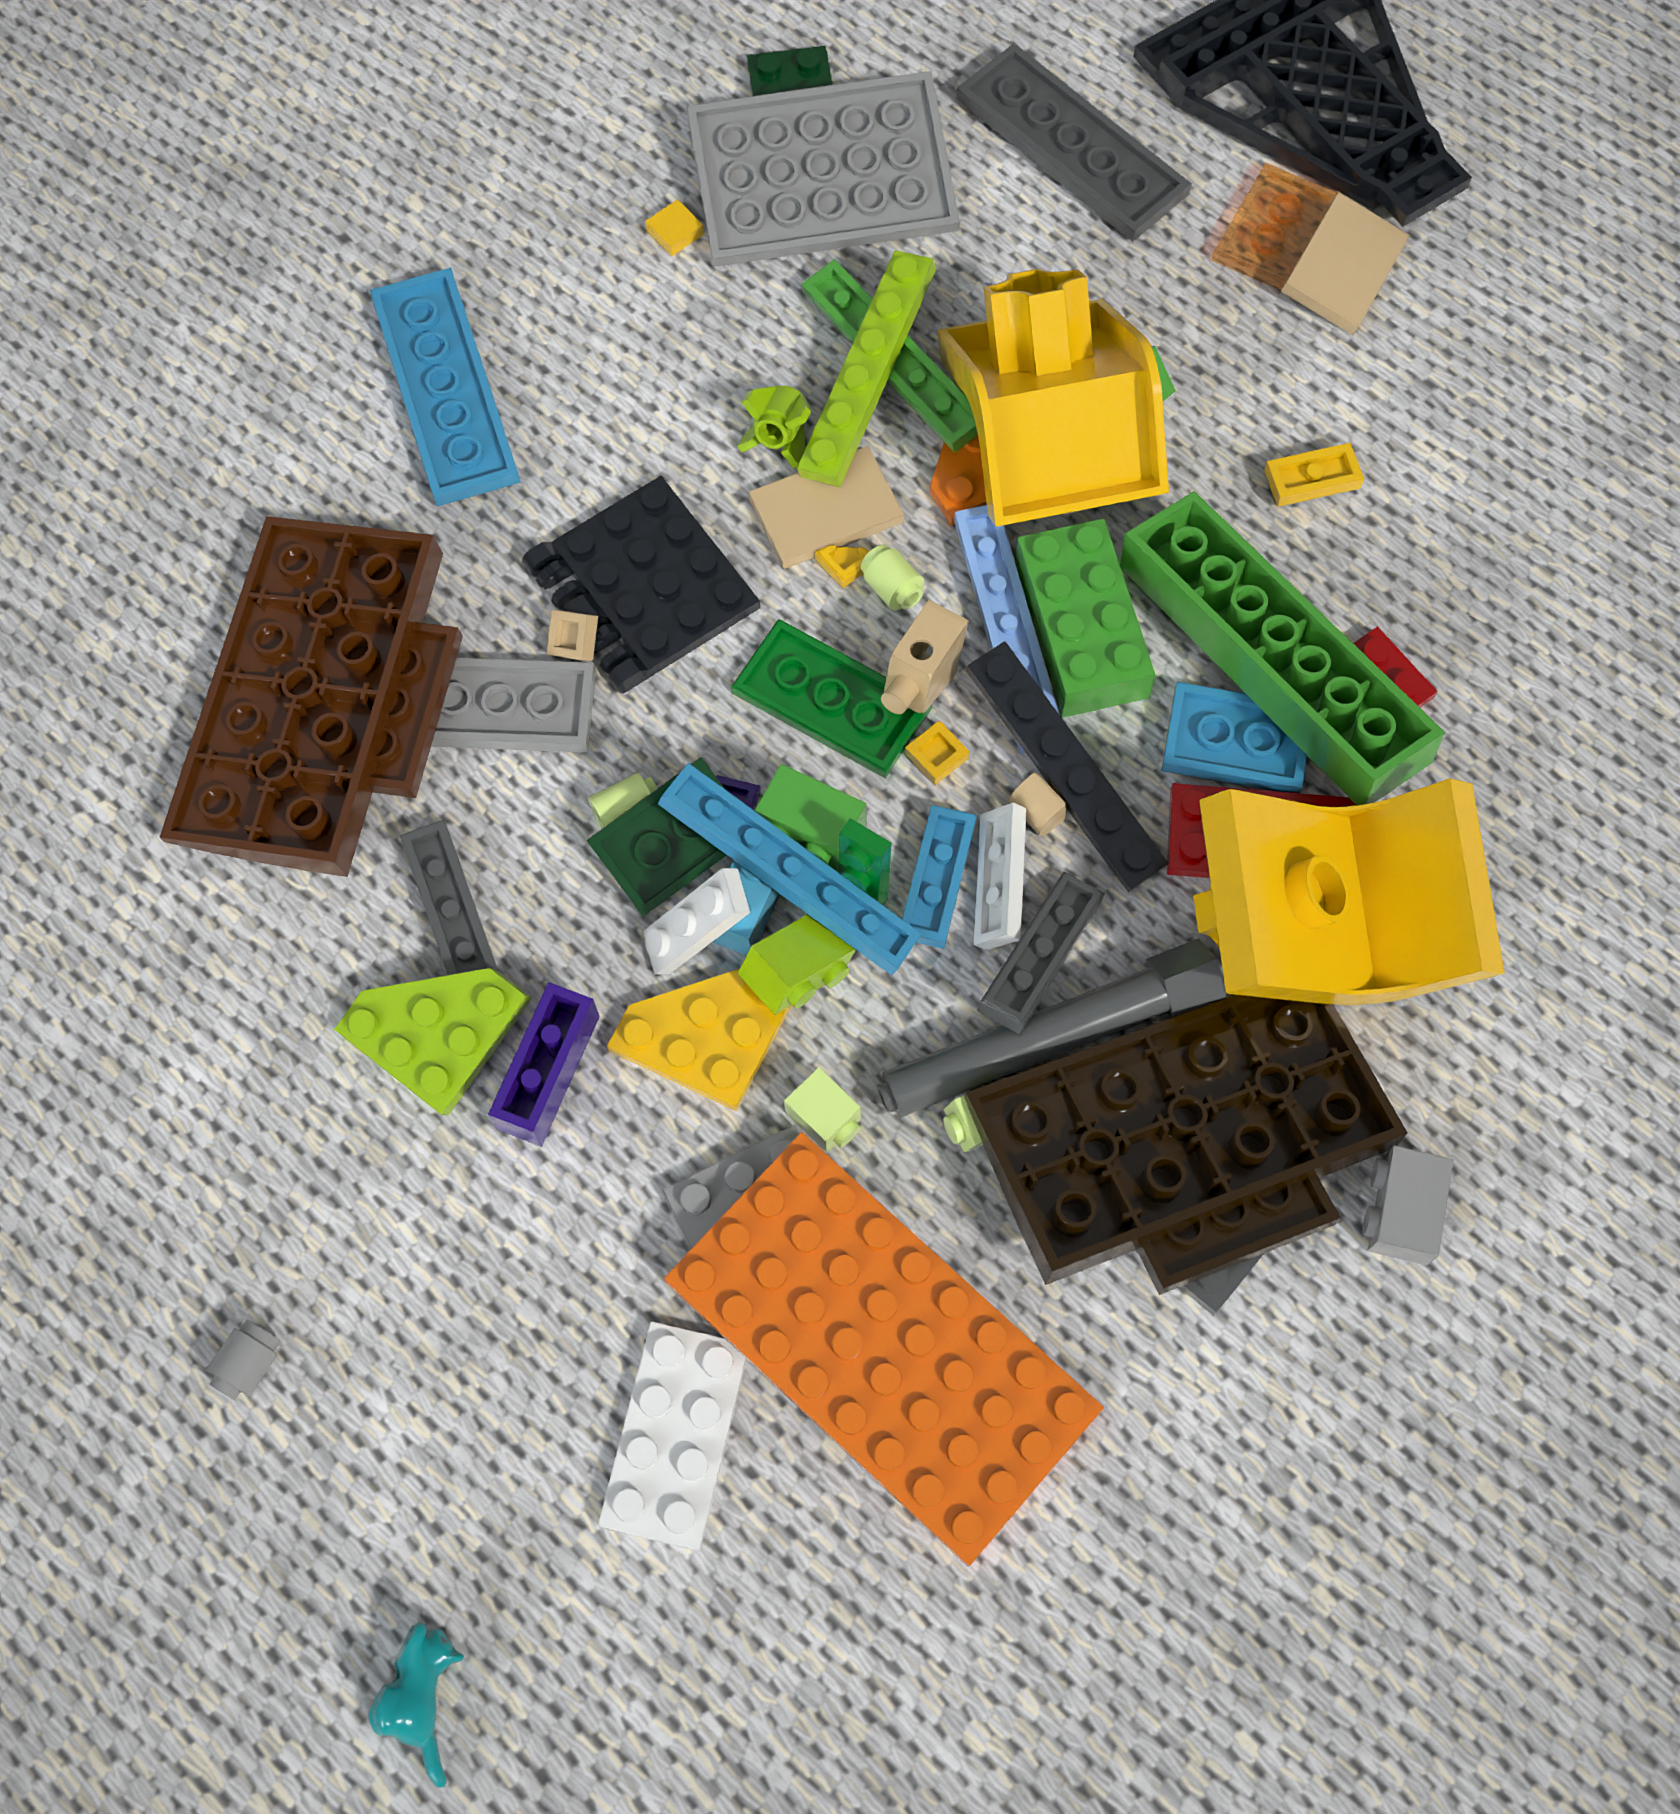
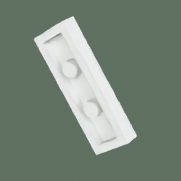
M1015 803L980 814L974 945L983 949H993L1021 939L1026 808Z
M721 868L643 931L646 951L649 954L654 974L672 973L750 913L738 869Z

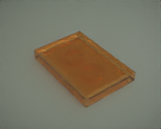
M1265 163L1215 248L1211 261L1281 291L1337 192Z

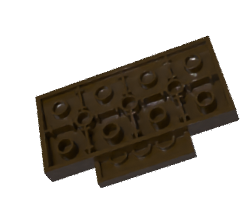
M1244 995L1228 997L966 1092L964 1097L1003 1194L1045 1285L1137 1250L1159 1295L1336 1225L1341 1217L1319 1178L1389 1151L1394 1145L1398 1146L1408 1133L1334 1004Z

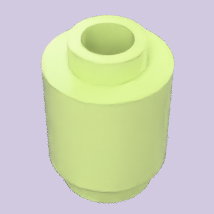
M884 544L873 548L862 560L860 568L864 573V580L891 610H906L919 602L923 595L922 589L925 580L897 549H890Z

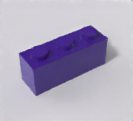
M548 982L488 1113L489 1118L498 1131L540 1147L543 1146L600 1018L593 998Z

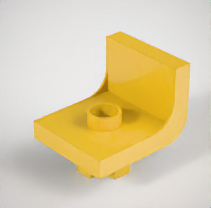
M1037 268L1006 274V280L983 287L986 321L937 330L941 363L966 395L973 412L981 451L987 511L995 527L1169 493L1162 389L1153 349L1146 336L1104 299L1089 301L1087 277L1080 270L1054 272Z
M1449 778L1390 799L1348 807H1321L1235 789H1228L1199 800L1211 885L1208 891L1193 895L1198 933L1209 936L1220 950L1226 994L1346 1006L1368 1005L1407 999L1505 974L1472 783Z

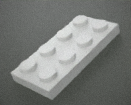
M650 1323L598 1523L599 1528L701 1551L747 1361L725 1338L660 1323Z

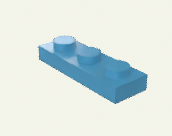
M931 805L902 920L921 933L916 943L945 949L976 824L977 815Z

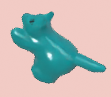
M418 1622L416 1625L411 1626L394 1663L397 1671L396 1679L382 1686L369 1709V1724L379 1736H392L403 1744L420 1748L426 1774L436 1787L442 1788L446 1786L447 1782L434 1732L436 1724L437 1679L451 1664L462 1661L464 1654L455 1650L453 1643L444 1635L441 1629H433L426 1634V1625Z

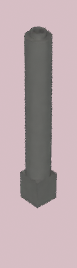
M1198 938L1147 958V969L1033 1013L1020 1034L1002 1025L882 1072L884 1082L878 1084L877 1089L887 1112L896 1110L898 1116L902 1118L1167 1012L1173 1018L1226 999L1227 996L1218 958Z

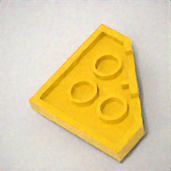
M737 969L630 1004L608 1042L607 1049L617 1056L737 1112L791 1006L774 1015L737 974L739 971Z

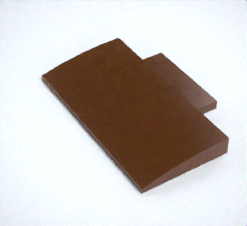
M266 516L159 837L163 842L264 864L348 877L372 793L409 798L417 797L463 638L458 627L423 623L443 557V552L434 535Z

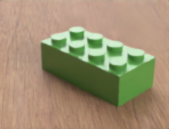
M1105 518L1018 537L1015 565L1061 717L1064 718L1149 699L1155 672Z

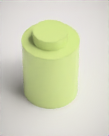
M637 772L589 796L588 801L601 828H603L656 790L657 786L651 777L643 780Z

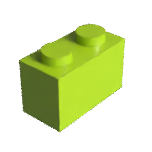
M807 914L752 945L737 974L769 1010L776 1015L791 1005L795 1009L803 1006L813 997L816 990L824 985L830 989L839 984L850 971L847 965L856 949Z

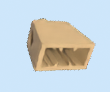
M931 600L926 602L890 657L884 693L881 696V701L885 708L895 714H903L907 708L917 713H925L957 673L969 620ZM929 646L933 649L931 656L925 653Z

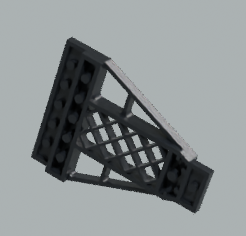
M1215 0L1135 45L1134 59L1182 111L1372 210L1382 204L1402 227L1469 187L1472 177L1446 151L1439 132L1427 120L1381 0ZM1361 8L1368 11L1380 42L1363 53L1335 24ZM1310 38L1318 47L1299 43ZM1276 56L1291 58L1290 66L1268 63L1267 61ZM1296 59L1318 62V70L1295 67ZM1383 59L1387 61L1397 88L1374 64ZM1325 64L1336 65L1342 73L1324 71ZM1234 80H1241L1267 108L1244 120L1203 98ZM1280 80L1287 81L1286 87L1281 83ZM1292 83L1316 85L1315 93L1293 90ZM1321 87L1345 89L1344 97L1321 94ZM1351 90L1362 92L1368 100L1350 98ZM1305 107L1312 108V114ZM1318 109L1341 112V118L1337 120L1317 117ZM1347 113L1370 116L1369 124L1346 121ZM1376 119H1387L1395 128L1376 125ZM1273 122L1282 123L1309 153L1263 130V128ZM1330 134L1338 135L1337 141ZM1344 136L1367 139L1366 147L1343 144ZM1373 141L1383 142L1373 148Z

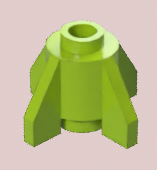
M787 385L758 388L747 392L741 403L754 418V425L742 436L737 445L739 450L743 453L757 446L759 442L771 449L783 447L782 455L793 468L798 467L805 451L804 423L811 413L806 398L797 389Z

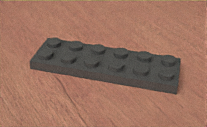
M1015 43L957 87L956 99L1132 242L1190 194L1191 182Z

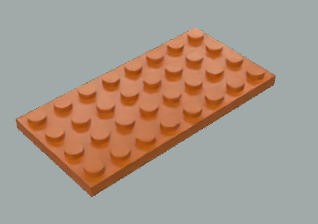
M803 1132L789 1144L664 1278V1282L967 1567H970L1104 1409L1103 1405Z

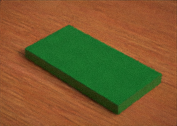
M781 619L776 621L730 687L731 694L885 779L932 709L931 705L925 713H917L910 708H907L903 714L890 712L881 701L886 676Z

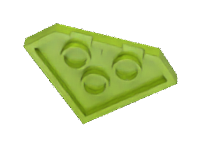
M487 968L362 990L334 1030L439 1114L449 1115L533 997L496 969Z

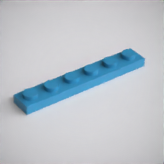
M687 763L661 796L658 802L659 806L891 976L898 970L921 936L919 931L690 763Z

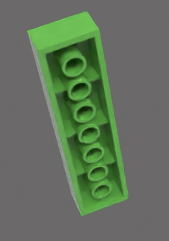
M1195 491L1125 533L1120 562L1121 569L1356 805L1378 801L1432 764L1445 731Z

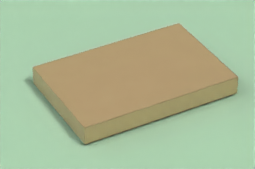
M1338 192L1281 292L1353 335L1363 321L1410 235Z
M869 446L856 451L841 487L805 479L799 473L749 491V500L783 570L815 558V552L829 545L843 547L904 523V514Z

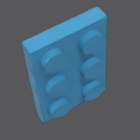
M1182 682L1176 683L1161 771L1271 791L1300 793L1303 785L1307 755L1247 694Z

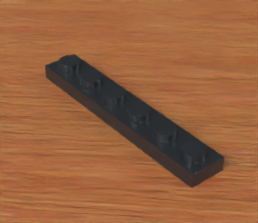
M1003 641L967 665L966 672L1050 787L1066 803V809L1128 893L1164 869L1169 864L1006 641Z

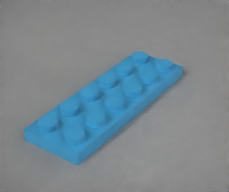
M451 267L370 290L436 506H442L521 483Z

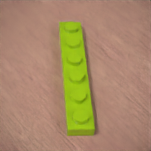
M894 250L799 462L797 470L802 478L841 487L937 268L934 258Z

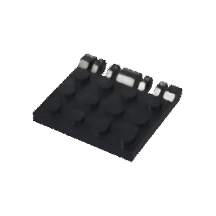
M662 476L657 477L552 542H541L527 551L522 558L523 565L533 577H537L536 582L545 590L552 588L573 575L576 580H570L564 586L557 589L552 595L551 602L555 607L563 611L598 616L594 653L600 652L619 639L623 641L624 644L615 647L611 652L604 655L599 664L601 669L609 674V680L618 692L622 694L761 608L758 597Z

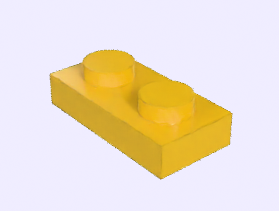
M1351 443L1269 460L1264 468L1277 507L1361 489L1364 482V476Z

